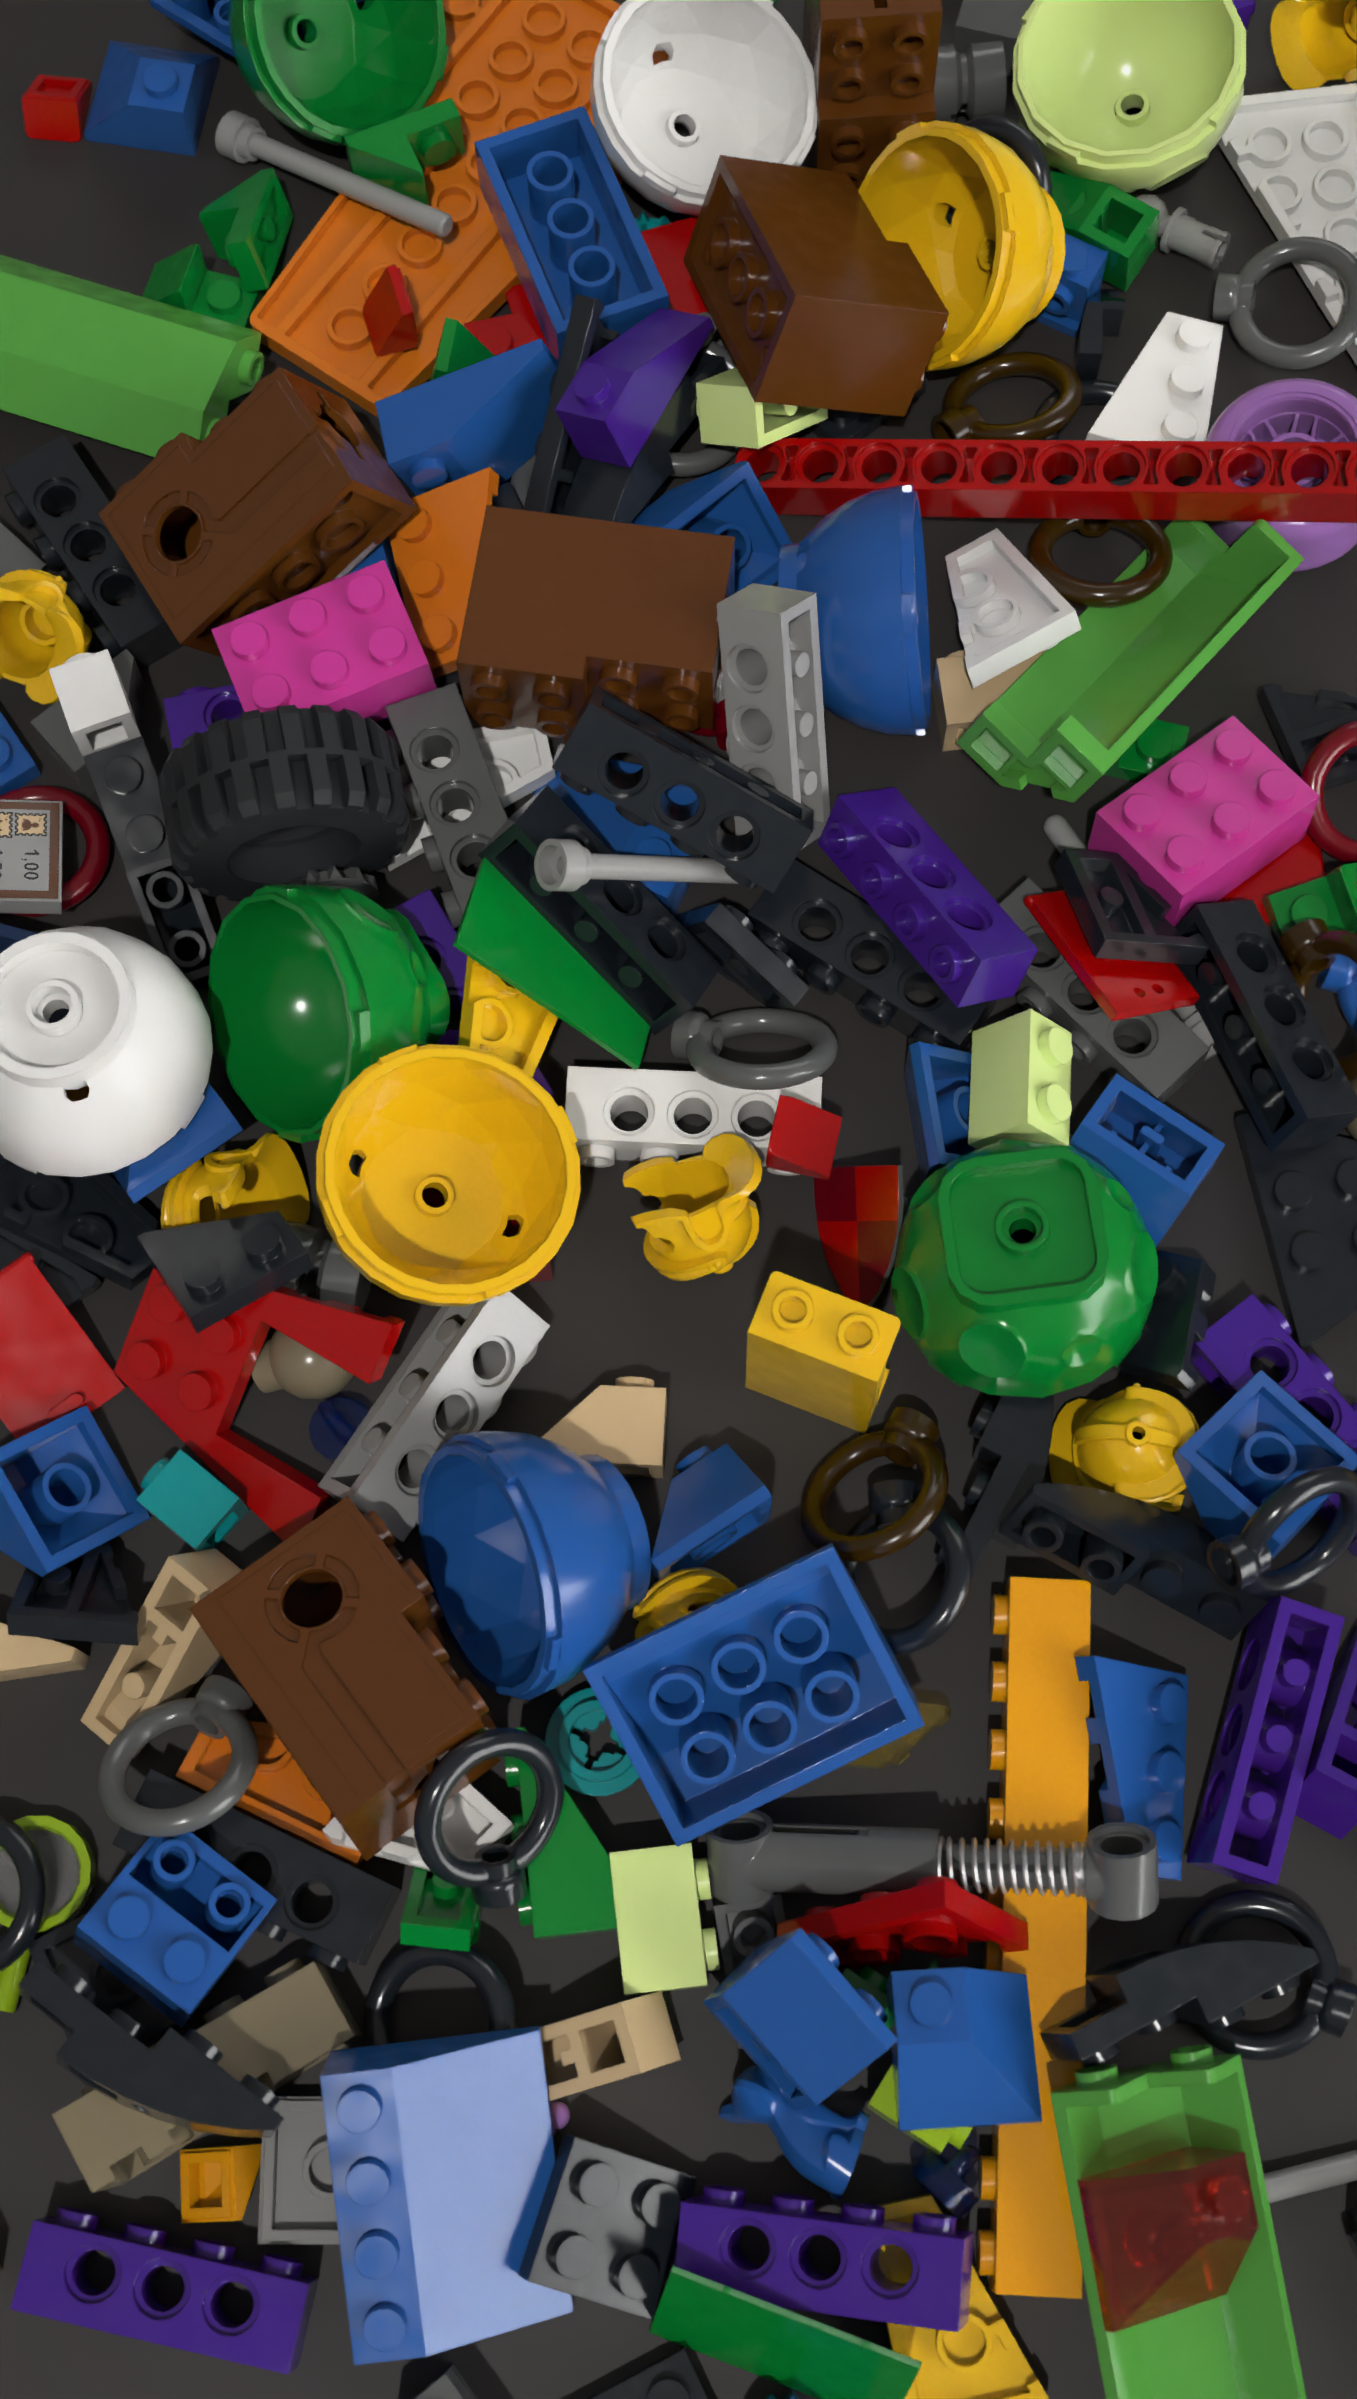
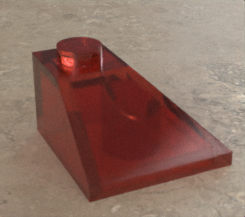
M1188 2146L1077 2180L1105 2331L1115 2333L1227 2294L1259 2228L1245 2152Z

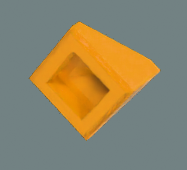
M261 2143L180 2150L181 2223L242 2220L261 2164Z

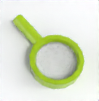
M24 1816L13 1822L24 1829L33 1839L43 1859L47 1876V1901L44 1916L37 1933H49L74 1920L86 1908L96 1885L97 1863L89 1841L75 1826L51 1816ZM0 1847V1924L9 1927L18 1907L19 1879L11 1858ZM28 1949L16 1962L0 1972V2011L16 2013L20 1998L19 1983L25 1977L31 1955Z

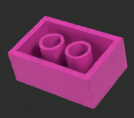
M385 560L211 629L244 712L257 709L260 710V713L277 710V706L296 705L297 708L326 705L330 706L333 711L339 712L345 708L357 712L363 719L369 717L373 721L378 722L388 717L385 706L437 689L428 660Z
M1231 716L1098 810L1095 815L1087 850L1118 853L1138 872L1140 879L1147 886L1155 889L1172 906L1165 918L1176 927L1196 904L1216 903L1305 838L1320 796L1236 717Z

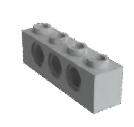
M752 583L717 603L716 621L719 628L722 664L721 692L725 700L727 724L726 751L731 764L813 810V832L804 844L803 848H805L821 836L830 815L817 597L814 592ZM734 816L736 836L745 835L753 828L746 819Z
M510 1291L497 1298L469 1306H441L320 1481L318 1487L338 1502L348 1496L362 1515L373 1509L385 1523L393 1537L404 1542L411 1530L419 1525L418 1498L421 1475L424 1473L433 1454L440 1450L441 1446L455 1435L479 1432L485 1421L491 1418L498 1410L502 1396L521 1368L534 1357L538 1343L550 1325ZM479 1347L477 1358L473 1362L474 1354ZM443 1400L442 1408L436 1416L437 1408ZM406 1455L404 1465L398 1471L399 1464L402 1458Z

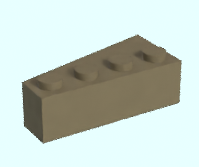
M300 1957L284 1964L267 1975L263 1980L268 1988L244 2002L239 1994L203 2015L207 2024L195 2030L209 2040L223 2054L222 2059L217 2065L239 2082L246 2074H249L272 2092L327 2059L330 2051L341 2050L363 2036L324 1964L313 1961L304 1966ZM157 2043L148 2049L152 2051L153 2048L157 2045ZM89 2086L81 2090L83 2097L52 2114L92 2193L126 2184L206 2134V2132L194 2131L154 2119L121 2105Z

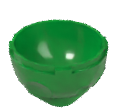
M299 884L264 885L263 888L257 889L250 897H245L223 919L210 955L208 1005L216 1049L234 1091L254 1117L277 1131L279 1138L297 1143L320 1140L324 1120L341 1092L365 1068L378 1062L379 1058L415 1044L417 1047L427 1044H438L449 1024L450 998L445 981L408 919L395 908L383 909L376 902L348 888L340 889L322 885Z
M1000 1139L997 1143L978 1148L936 1170L917 1189L910 1201L900 1231L894 1270L891 1277L892 1298L903 1328L926 1357L929 1365L960 1388L965 1385L989 1395L1044 1398L1090 1383L1113 1366L1116 1368L1141 1338L1142 1330L1152 1308L1158 1282V1256L1154 1241L1148 1233L1142 1215L1127 1189L1105 1167L1076 1151L1071 1145ZM1019 1229H1027L1035 1235L1027 1243H1018L1010 1236Z

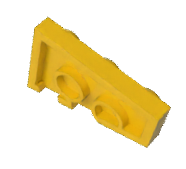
M467 956L458 1045L497 1054L533 1077L558 1017Z
M930 2193L876 2205L885 2208V2220L913 2223L914 2212L942 2214ZM883 2245L879 2253V2266L886 2278L895 2283L909 2282L912 2275V2262L908 2253L897 2245ZM973 2266L968 2323L959 2332L886 2322L892 2351L922 2362L921 2368L905 2399H1049Z

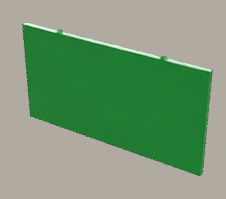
M485 857L481 859L453 946L633 1069H638L650 1026Z
M672 2266L649 2333L817 2399H905L922 2362L676 2266Z

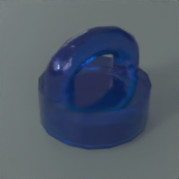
M347 1397L332 1398L318 1404L317 1410L312 1415L309 1431L310 1439L315 1449L323 1458L334 1463L369 1412L367 1407L359 1401Z
M969 2144L962 2147L946 2165L930 2150L926 2149L910 2167L912 2169V2176L957 2219L959 2217L964 2218L979 2201L976 2194L962 2181L979 2158V2151L974 2145Z

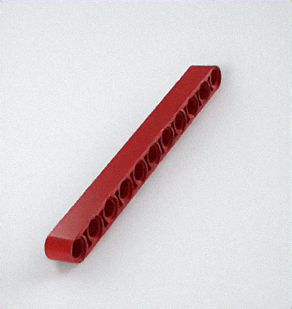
M782 438L759 449L742 447L737 453L734 464L740 461L749 462L757 479L764 473L777 472L769 480L759 482L777 515H828L847 501L873 490L902 484H913L914 490L918 493L921 517L1256 521L1263 519L1266 522L1357 523V442ZM823 473H835L827 481L813 482L817 476ZM880 474H894L889 480L885 482H872V480ZM940 474H953L952 478L944 483H930L934 477ZM998 475H1013V478L1006 483H990ZM1060 475L1074 476L1066 484L1055 485L1050 483L1052 479ZM1128 475L1136 478L1127 485L1118 486L1111 484V481L1119 476ZM1182 476H1191L1198 479L1188 486L1172 484L1175 479ZM1248 476L1260 480L1257 484L1249 487H1241L1234 484L1236 480ZM1308 477L1319 478L1323 481L1320 485L1311 488L1301 487L1296 484L1301 479Z

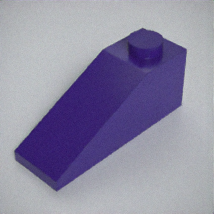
M660 307L583 361L555 408L559 419L581 457L631 468L714 325L710 317Z
M1357 1626L1326 1691L1295 1813L1296 1816L1340 1840L1357 1824Z

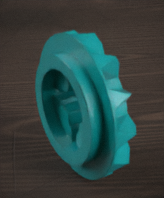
M592 1688L572 1694L557 1707L547 1726L545 1744L551 1749L559 1762L564 1784L581 1794L607 1797L631 1787L639 1778V1775L627 1753L624 1756L617 1752L614 1755L603 1752L599 1760L594 1761L591 1770L586 1769L589 1762L587 1758L589 1747L581 1741L579 1736L572 1734L574 1729L583 1733L585 1730L596 1732L600 1725L605 1724L607 1716ZM612 1727L610 1731L611 1740L617 1743L620 1749L625 1750Z

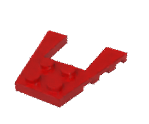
M153 1267L113 1372L282 1541H285L326 1512L332 1496L318 1487V1482L230 1430L270 1326L369 1384L382 1378L405 1321L394 1316L383 1318L358 1311L359 1307L335 1300L325 1302L296 1294L295 1289L281 1286L196 1333Z

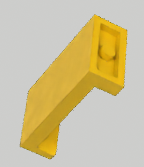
M775 1271L769 1277L747 1331L745 1388L866 1434L889 1376L890 1370L885 1367L900 1329L901 1321L898 1317Z

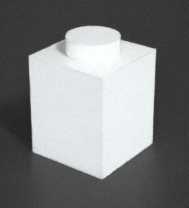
M108 649L97 653H80L70 657L64 664L48 669L70 732L82 756L141 736L121 678Z

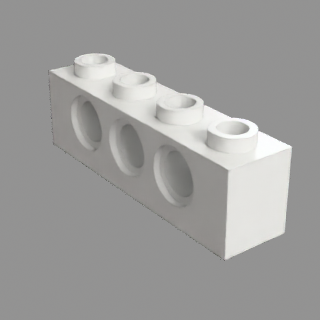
M568 1066L565 1113L578 1140L576 1147L580 1157V1164L584 1166L602 1168L614 1165L615 1160L640 1161L641 1163L660 1157H672L677 1162L702 1155L704 1145L711 1138L728 1133L735 1134L749 1142L757 1151L761 1165L766 1167V1156L771 1131L764 1136L753 1137L744 1133L739 1127L740 1124L749 1117L758 1116L767 1119L773 1126L780 1095L794 1097L821 1108L822 1077H817L806 1083L788 1088L747 1090L718 1084L708 1080L696 1071ZM626 1111L638 1112L647 1119L641 1128L634 1131H623L617 1128L613 1122L618 1115ZM688 1114L702 1115L710 1122V1125L704 1131L697 1134L685 1133L676 1124L680 1118ZM767 1168L768 1172L776 1175H800L796 1173Z

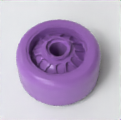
M1288 378L1268 382L1245 392L1226 407L1213 424L1206 441L1357 442V398L1333 384L1314 379ZM1248 476L1236 480L1234 484L1241 487H1249L1257 484L1260 480ZM1308 477L1301 479L1296 484L1301 487L1311 488L1320 485L1323 481L1319 478ZM1207 521L1208 526L1229 547L1256 522ZM1267 522L1304 558L1293 572L1306 571L1326 565L1340 558L1357 544V523Z

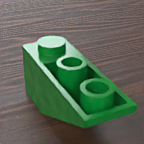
M1050 171L1052 198L1061 214L1065 233L1109 252L1103 280L1126 292L1157 246L1160 211L1109 183Z
M525 1727L514 1728L527 1732ZM504 1756L508 1788L520 1786L522 1814L510 1816V1821L514 1826V1829L511 1831L513 1842L526 1827L533 1813L537 1790L536 1781L529 1766L520 1759ZM564 1788L563 1806L556 1829L542 1852L527 1866L529 1883H526L527 1894L518 1902L521 1926L533 1925L534 1938L537 1940L617 1931L610 1857Z

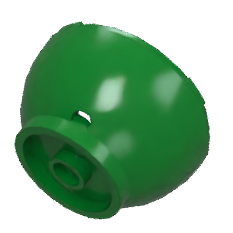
M229 0L228 23L232 49L243 79L256 99L276 120L310 139L346 146L345 136L422 109L433 94L436 83L442 81L449 46L446 45V25L442 0H364L365 3L360 10L355 0ZM299 22L304 29V42L297 35V25Z

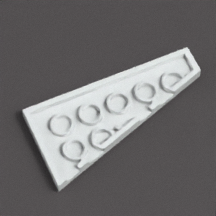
M1357 83L1243 96L1239 109L1218 144L1278 241L1301 236L1323 238L1344 247L1357 259ZM1312 261L1292 262L1334 329L1344 315L1347 302L1346 290L1342 280L1333 270L1320 263ZM1356 338L1346 350L1357 366Z

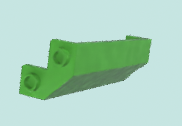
M0 255V410L156 457L158 450L168 441L175 439L181 432L203 441L209 435L213 425L227 416L229 400L251 392L261 378L264 366L263 354L259 352L262 332Z
M1263 519L1256 520L1231 547L1203 521L1173 520L1164 529L1171 542L1173 551L1172 567L1164 583L1149 596L1128 605L1110 608L1088 607L1078 617L1081 630L1061 640L1053 648L1046 650L998 700L996 699L956 743L1000 786L1020 791L1028 783L1051 788L1053 798L1074 803L1105 774L1301 564L1304 558ZM1147 549L1114 582L1126 580L1140 573L1148 563L1149 554Z
M1198 2044L1179 2047L1169 2051V2060L1120 2070L1117 2069L1116 2064H1099L1075 2070L1076 2081L1050 2093L1106 2399H1307L1241 2055H1213L1212 2045Z

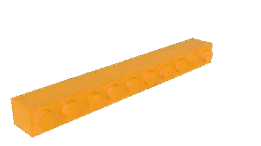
M1010 1576L1004 1585V1593L993 1594L991 1633L1003 1635L1002 1661H991L989 1695L990 1702H1001V1729H990L988 1768L989 1770H1000L999 1798H988L986 1833L988 1839L997 1840L1000 1838L1002 1845L1009 1846V1840L1012 1838L1015 1841V1846H1021V1841L1025 1839L1027 1846L1034 1847V1841L1037 1839L1040 1842V1847H1046L1048 1840L1052 1842V1847H1059V1842L1062 1840L1065 1843V1848H1068L1069 1844H1072L1073 1841L1076 1843L1078 1841L1080 1843L1086 1842L1088 1836L1089 1734L1086 1718H1089L1090 1685L1089 1681H1079L1075 1657L1090 1656L1091 1583L1086 1580ZM985 1886V1901L1028 1923L1029 1950L1004 1953L999 1943L993 1940L984 1941L983 1969L1027 1975L1042 2122L992 2126L991 2156L980 2155L979 2200L991 2201L990 2230H978L977 2274L989 2276V2289L995 2294L1082 2299V2265L1050 2093L1076 2081L1074 2071L1083 2067L1079 2061L1051 2060L1039 2033L1086 2008L1087 1901L1086 1897L1083 1898L1082 1895L1079 1898L1075 1894L1066 1897L1062 1889L1054 1897L1050 1889L1047 1890L1044 1896H1041L1038 1889L1035 1888L1034 1893L1029 1896L1025 1888L1022 1889L1019 1895H1016L1012 1887H1010L1009 1892L1005 1895L1001 1892L1000 1887L997 1888L994 1894H991L987 1886Z

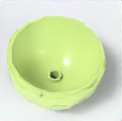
M1034 0L1022 17V27L1013 49V95L1019 114V124L1026 128L1037 140L1044 152L1048 165L1059 169L1069 176L1109 183L1124 192H1133L1143 188L1148 190L1156 189L1187 173L1209 158V153L1230 126L1243 98L1246 75V29L1232 0ZM1130 108L1142 109L1138 114L1135 115H1127L1124 113L1126 110Z

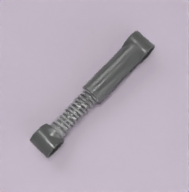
M755 1809L706 1833L711 1893L715 1898L730 1904L756 1903L765 1900L774 1892L862 1896L865 1893L875 1891L894 1893L916 1887V1882L919 1879L930 1876L954 1879L958 1882L959 1887L962 1885L963 1889L968 1892L975 1886L976 1891L980 1894L984 1891L985 1886H987L991 1894H994L997 1888L1000 1887L1001 1892L1005 1895L1009 1892L1010 1887H1012L1016 1895H1019L1022 1889L1025 1888L1029 1896L1034 1893L1035 1888L1038 1889L1041 1896H1044L1047 1890L1050 1889L1054 1897L1062 1889L1066 1897H1069L1071 1894H1075L1078 1898L1081 1895L1083 1898L1086 1897L1090 1908L1097 1915L1118 1921H1132L1147 1917L1156 1911L1159 1904L1158 1844L1156 1835L1149 1828L1131 1822H1109L1099 1825L1088 1833L1086 1842L1080 1843L1078 1841L1076 1843L1073 1841L1072 1844H1069L1068 1848H1065V1843L1062 1840L1059 1842V1847H1052L1050 1840L1046 1842V1847H1040V1842L1037 1839L1034 1841V1847L1027 1846L1025 1839L1021 1841V1846H1015V1841L1012 1838L1009 1840V1846L1002 1845L1000 1838L996 1840V1845H990L988 1838L984 1840V1845L977 1844L975 1837L971 1840V1844H965L963 1837L959 1839V1844H953V1839L950 1836L947 1838V1842H945L942 1831L939 1828L775 1823L766 1813Z

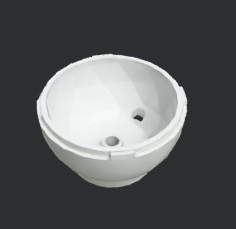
M627 0L615 11L606 25L591 67L590 102L595 131L609 162L623 181L648 201L671 212L699 216L720 155L800 166L804 161L816 137L815 132L817 129L814 71L801 41L783 16L772 6L773 1ZM665 50L669 55L668 60L654 65L653 53ZM674 123L683 125L691 136L684 137L679 135L674 128Z
M71 926L46 930L18 941L0 953V1153L5 1159L35 1174L39 1172L54 1176H91L115 1172L146 1158L172 1139L180 1128L186 1129L205 1099L203 1092L209 1081L213 1043L210 1018L198 991L169 957L144 941L106 927ZM58 1009L69 1010L62 1020L49 1023V1018L54 1011ZM88 1086L90 1089L88 1097L82 1100L72 1102L67 1098L66 1090H77Z

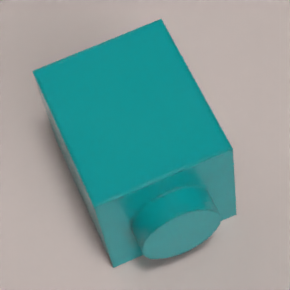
M181 1449L171 1460L168 1457H164L148 1471L141 1483V1488L144 1491L136 1499L146 1510L195 1551L217 1549L250 1510L237 1495Z

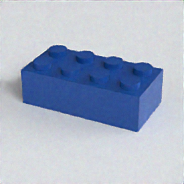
M585 106L474 142L480 189L547 345L558 363L575 294L601 300L604 306V310L599 317L606 329L618 331L619 335L625 333L660 307L669 309L668 292Z

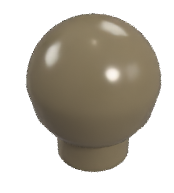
M278 1330L275 1331L271 1339L264 1341L252 1371L254 1382L263 1393L284 1389L287 1393L301 1399H326L342 1391L354 1376Z

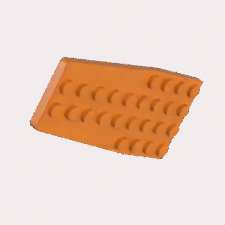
M490 0L449 47L442 81L436 83L433 94L423 107L425 108L452 98L461 117L465 153L452 157L441 165H431L422 168L428 204L452 216L453 227L451 232L445 237H440L339 193L251 313L250 324L252 330L262 332L260 343L376 417H378L376 401L426 383L431 377L445 318L457 320L463 326L464 323L488 319L506 302L505 294L512 286L521 284L479 186L474 142L581 106H585L594 126L590 102L591 67L604 29L621 5L613 0ZM665 50L654 52L652 55L654 65L669 58ZM611 165L614 174L618 180L619 185H621L623 183V179ZM396 264V267L400 268L414 312L419 342L416 343V348L381 357L374 353L362 312L365 301L386 267Z

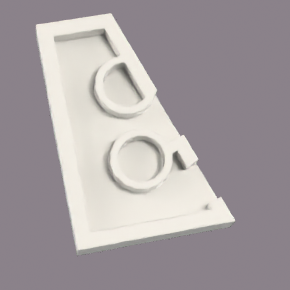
M1167 311L1088 432L1085 440L1206 441L1224 325Z
M511 726L504 730L486 727L473 729L503 808L541 788L556 777L555 769L552 768L553 760L547 735L540 733L537 729ZM435 757L430 759L424 766L430 769H439L446 766L451 759ZM401 765L400 771L404 785L410 783V779L405 766ZM456 809L449 812L444 817V820L452 823L466 820L472 812L465 809ZM409 813L411 828L408 838L399 855L393 856L391 863L387 865L389 872L424 853L420 839L431 836L424 817L413 821Z

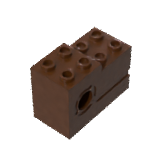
M804 0L802 46L814 71L817 108L816 137L811 146L813 168L848 173L856 189L859 190L871 165L887 145L897 139L896 133L918 122L935 121L934 86L943 13L941 0Z
M724 155L719 156L683 261L754 401L905 417L914 394L920 390L923 384L925 368L936 343L942 339L945 333L949 315L909 244L886 240L848 173Z
M278 366L271 374L263 377L255 384L252 393L229 416L216 422L211 428L209 435L203 441L181 432L175 439L165 443L158 450L156 457L133 480L128 481L118 489L115 498L99 513V516L179 644L222 657L211 629L347 575L416 511L417 507L346 400Z
M486 505L456 661L464 705L469 719L489 729L504 730L511 726L537 729L540 733L550 737L564 738L592 688L596 685L656 721L663 723L670 729L682 732L694 731L698 728L713 730L722 679L719 628L716 620L717 603L735 593V537Z
M347 1496L194 1604L189 1610L363 1858L367 1861L381 1851L385 1845L394 1841L413 1827L420 1791L428 1775L439 1760L450 1749L468 1737L497 1727L487 1714L489 1709L474 1686L466 1677L460 1680L447 1661L450 1657L443 1647L446 1642L436 1623L445 1615L431 1595L434 1591L430 1583L411 1558L404 1561L393 1545L396 1542L393 1535L379 1515L373 1509L362 1515ZM499 1757L485 1760L469 1770L456 1784L448 1800L499 1763Z

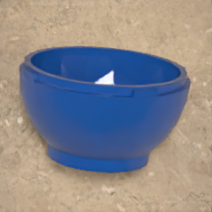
M902 484L873 490L847 501L826 515L801 542L782 545L780 547L778 563V587L816 593L823 706L836 716L863 729L888 735L917 736L927 734L931 720L928 590L918 493L914 490L913 484Z
M479 1431L458 1434L446 1441L440 1450L431 1457L424 1473L421 1475L419 1487L418 1521L421 1549L428 1582L434 1591L432 1592L433 1597L445 1615L441 1619L460 1657L478 1681H481L499 1694L514 1698L531 1700L570 1681L582 1671L584 1665L594 1661L617 1632L626 1611L638 1605L647 1594L652 1566L650 1542L646 1523L630 1485L620 1471L607 1459L599 1455L590 1454L579 1456L551 1440L528 1433Z

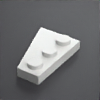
M997 528L945 556L952 596L959 619L960 637L965 650L966 668L973 689L1037 653L1053 648L1061 640L1081 630L1076 610Z

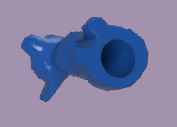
M757 2065L747 2067L733 2083L731 2092L733 2103L722 2106L718 2114L719 2117L736 2124L758 2123L768 2125L776 2137L782 2153L792 2167L804 2178L826 2190L830 2199L839 2201L854 2170L870 2115L861 2110L855 2116H842L830 2110L822 2103L814 2107L795 2110Z

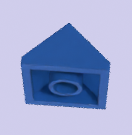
M918 1041L909 1045L904 1070V1081L922 1184L936 1170L976 1150V1148L968 1145L972 1053Z

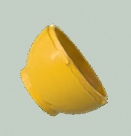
M939 120L918 122L896 133L897 139L887 145L871 165L858 192L886 240L909 244L949 312L945 333L942 339L936 343L925 368V372L964 366L989 355L1005 345L1028 321L1037 317L1048 305L1057 290L1063 272L1066 246L1062 217L1053 198L1039 185L1036 177L1012 148L981 130L970 126ZM950 206H953L956 210L950 225L946 220V215Z
M415 1044L379 1058L378 1062L365 1068L341 1092L324 1120L316 1152V1196L325 1226L341 1254L369 1281L398 1298L430 1306H469L497 1298L531 1280L559 1251L574 1224L581 1192L580 1157L576 1147L578 1140L562 1105L558 1107L553 1097L527 1072L497 1054L463 1045L427 1044L417 1047ZM352 1155H359L363 1159L356 1176L352 1174L349 1166ZM436 1188L441 1191L445 1200L444 1205L438 1208L428 1206L422 1197L423 1190ZM508 1220H517L520 1224L517 1235L509 1238L504 1236L503 1233Z

